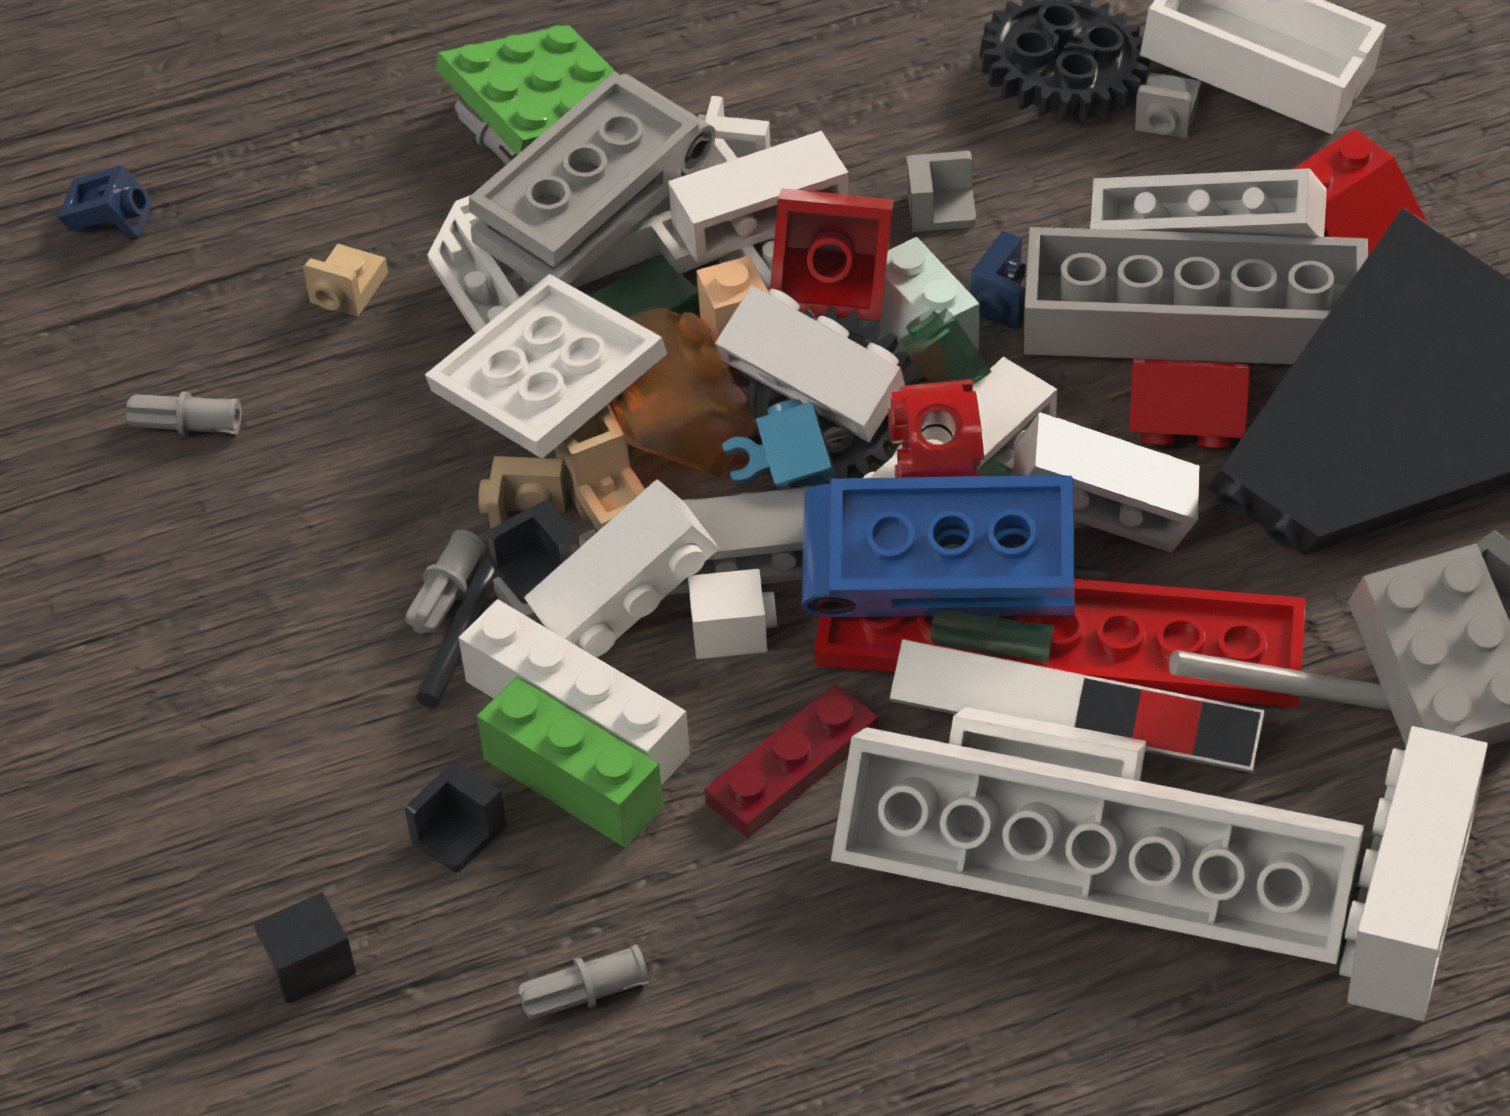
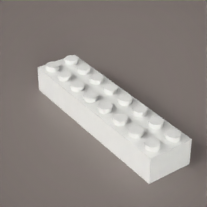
M866 727L851 737L831 861L1337 964L1344 938L1364 825Z

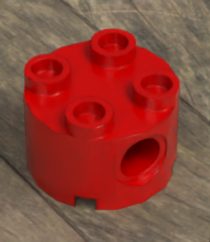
M972 379L901 386L899 391L890 392L891 408H888L891 443L902 442V449H897V465L894 466L895 478L985 476V473L977 474L976 468L980 466L981 460H984V448L976 391H973ZM927 440H939L944 444H933Z

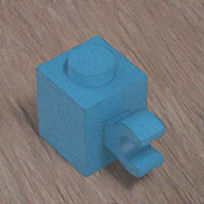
M792 399L769 407L767 409L768 415L756 419L763 445H758L746 437H733L722 444L727 456L738 452H745L750 456L749 463L745 468L730 473L733 482L738 485L751 483L759 476L769 472L772 473L778 490L794 489L801 486H817L830 482L831 479H837L821 421L812 401L802 404L801 400Z

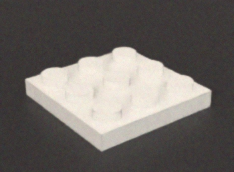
M548 274L427 372L425 376L431 391L543 459L665 357L667 351L663 339L659 335Z

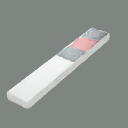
M903 639L890 694L891 702L950 714H957L964 707L1144 740L1147 741L1145 749L1147 753L1247 773L1253 772L1264 710Z

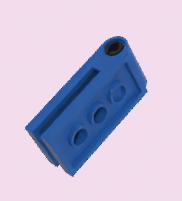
M1073 475L831 479V484L811 487L804 493L802 608L812 615L821 617L1075 615ZM1011 543H1017L1022 545L1018 548L1004 547L1005 545ZM951 544L962 545L961 547L956 549L944 548L945 546Z

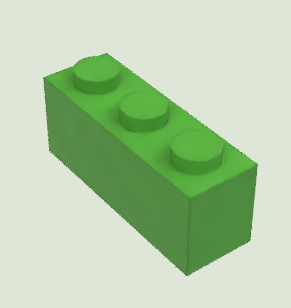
M517 676L477 715L484 760L624 848L664 808L659 763Z

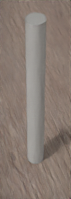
M1178 650L1173 651L1169 660V671L1172 675L1391 711L1381 684Z

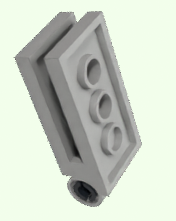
M613 72L469 197V212L479 218L471 226V242L535 284L548 274H551L569 285L669 195L668 181L681 177V172L690 174L696 171L705 162L715 142V128L628 74L619 75Z

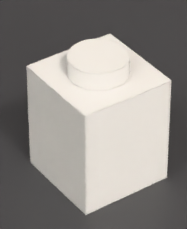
M759 569L692 575L688 577L696 659L767 652L766 628L777 627L774 592H762Z

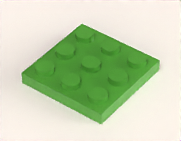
M570 25L553 26L541 31L522 35H510L503 39L480 44H467L461 48L438 52L435 69L516 155L521 153L613 72H616Z

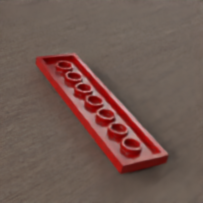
M1074 579L1075 615L820 616L814 648L815 666L895 673L903 639L1214 701L1299 708L1300 696L1172 675L1169 671V660L1173 651L1178 650L1302 671L1306 598Z

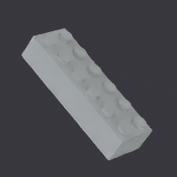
M1030 227L1025 294L1024 354L1294 364L1368 258V238Z

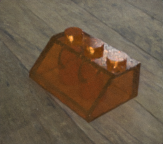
M662 307L628 317V319L662 337L667 351L665 357L608 403L628 445L720 477L736 455L727 456L722 444L733 437L749 438L758 425L746 404L747 397L737 387L728 370L729 364L721 359L718 349L710 336V327L695 314L684 312L681 315Z

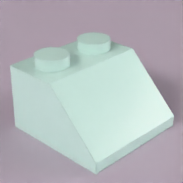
M918 237L888 250L881 322H879L881 330L878 340L891 333L897 336L898 346L893 354L908 351L911 359V364L903 372H914L919 380L979 350L978 301ZM860 320V328L863 329L871 321Z

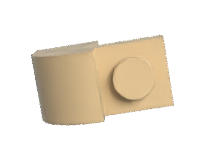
M607 405L555 448L557 459H563L566 487L575 507L583 520L590 518L597 531L604 527L645 490L630 467L626 434Z

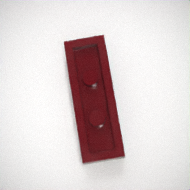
M834 683L704 789L705 803L749 838L848 757L852 736L866 727L879 730L878 716L842 687Z

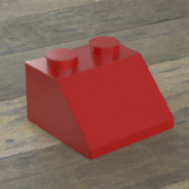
M1355 128L1294 168L1311 169L1327 189L1324 237L1368 238V256L1402 207L1428 224L1395 157Z
M781 188L777 204L770 289L779 290L794 299L800 305L798 311L803 314L805 309L810 308L814 315L825 316L829 306L834 307L837 318H847L852 310H856L859 320L872 321L876 319L881 322L893 199Z
M1133 358L1129 432H1141V443L1175 444V434L1197 435L1198 446L1232 447L1233 437L1242 438L1246 433L1250 368L1246 363Z

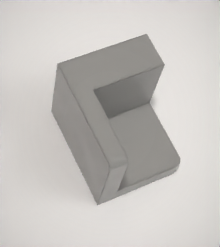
M959 151L907 156V197L912 232L973 228L976 226V211L972 190L971 152Z

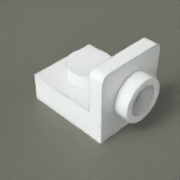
M712 96L707 114L698 115V118L715 128L716 138L724 139L737 158L770 148L769 121L724 117L723 97Z

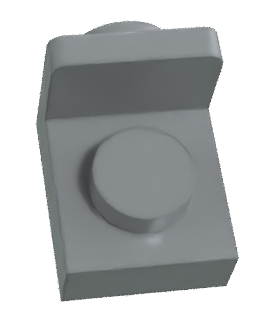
M1149 72L1146 85H1141L1137 93L1135 130L1187 139L1200 99L1201 81Z

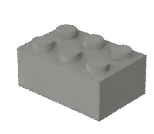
M1477 543L1363 576L1348 600V604L1380 684L1384 689L1405 746H1407L1411 726L1488 743L1487 746L1509 740L1510 621Z

